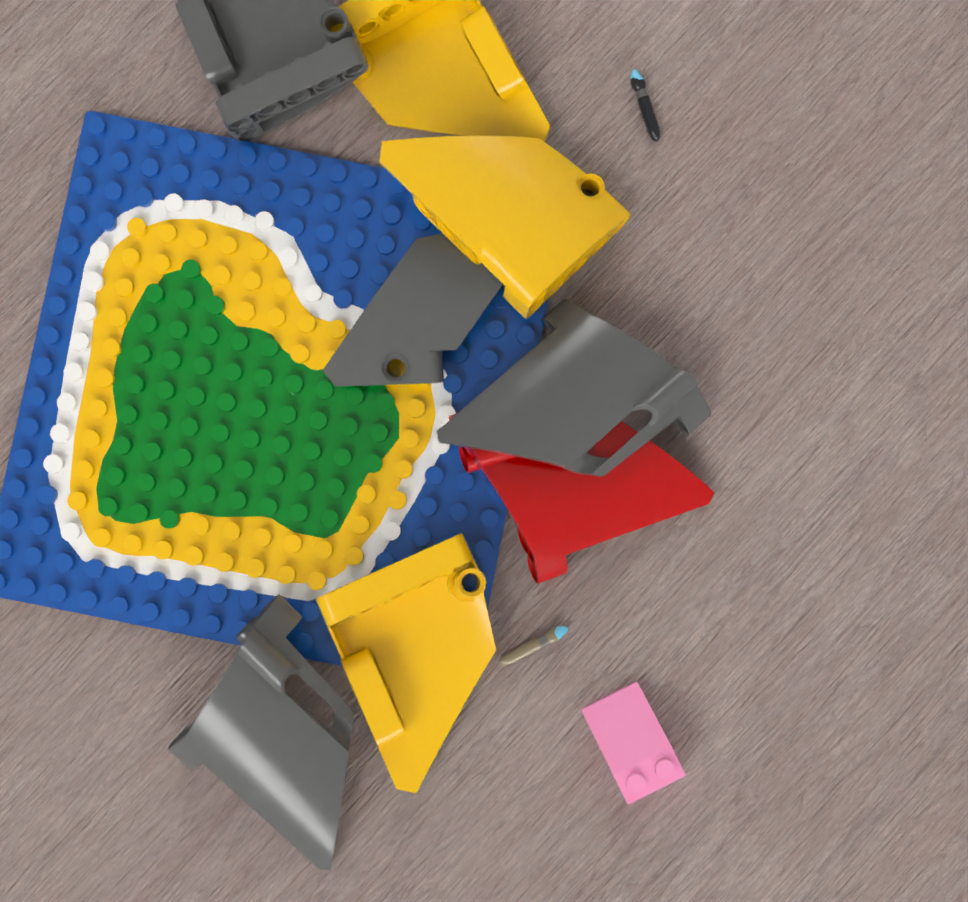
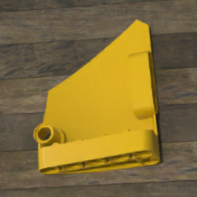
M443 136L382 141L380 164L413 194V201L416 207L473 263L478 265L482 263L504 284L503 297L525 319L529 318L610 240L632 215L605 189L601 177L592 173L586 174L540 138L517 136ZM582 190H590L595 196H586Z
M463 533L315 599L340 654L341 664L396 789L417 793L457 716L496 651L483 592L486 587V579L483 573L479 571ZM466 574H471L476 579V587L471 592L465 591L462 587V579Z

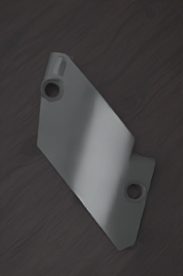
M443 233L418 238L380 287L322 371L336 387L444 382L443 350H457L503 283L482 263L479 265L473 263ZM393 359H399L404 363L405 372L402 376H396L391 372L390 363Z

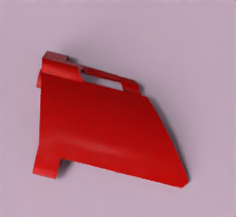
M456 414L450 415L449 420L453 418ZM621 421L586 453L596 457L610 458L638 432ZM650 440L603 477L575 473L563 469L562 466L519 456L459 446V454L465 471L471 473L482 470L518 527L519 540L528 555L527 562L530 573L537 584L567 574V554L710 504L714 492L705 483Z

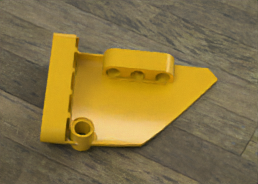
M347 0L338 7L346 13L369 64L368 70L352 83L388 125L456 136H517L540 138L544 142L546 141L551 126L493 19L479 0ZM336 24L331 29V32L341 30L343 24Z

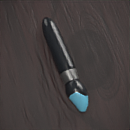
M634 69L630 78L631 86L636 92L647 132L651 139L657 142L660 139V129L646 90V83L638 70Z

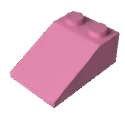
M637 681L581 709L628 805L686 776Z

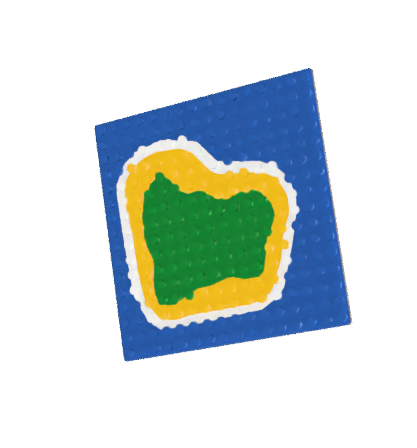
M88 111L84 116L0 496V598L241 646L242 643L236 639L237 634L250 620L257 617L275 596L280 594L302 615L301 620L287 635L286 639L305 659L342 666L340 654L315 599L463 533L477 567L486 579V587L483 592L488 610L507 508L482 470L471 473L465 471L459 454V446L438 442L437 430L449 421L450 415L460 412L540 343L544 321L541 322V318L546 315L548 300L529 318L525 319L503 297L505 290L503 284L457 350H443L444 382L336 387L322 370L415 240L442 233L416 207L413 201V194L386 168L249 141L239 142L233 138ZM393 359L390 363L391 372L396 376H402L405 372L404 363L399 359ZM466 574L462 579V587L465 591L471 592L476 587V579L471 574Z

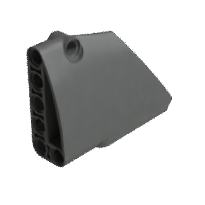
M177 0L178 2L175 3L200 65L218 94L219 99L215 103L225 127L239 142L256 139L299 117L344 89L369 68L367 59L346 13L338 8L333 0ZM343 24L341 30L331 32L333 26Z

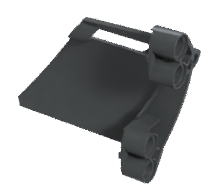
M564 299L541 318V322L544 321L551 334L437 430L438 442L443 444L519 456L562 466L563 469L571 472L603 477L672 422L685 432L686 436H689L711 416V410L697 387L698 381L690 373L674 367L662 356L631 335L587 313L570 300ZM638 409H645L651 412L652 420L610 458L596 457L586 453L631 412Z
M278 594L262 609L257 617L250 620L237 634L236 639L242 644L199 715L189 727H186L169 745L168 750L190 770L197 768L203 763L315 866L322 870H331L354 712L286 639L287 635L299 623L302 615ZM291 674L299 675L335 709L332 734L285 691V681Z

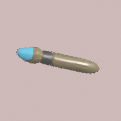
M555 626L549 629L546 634H542L504 654L499 659L498 664L500 666H508L546 647L550 643H556L568 632V628L565 626Z

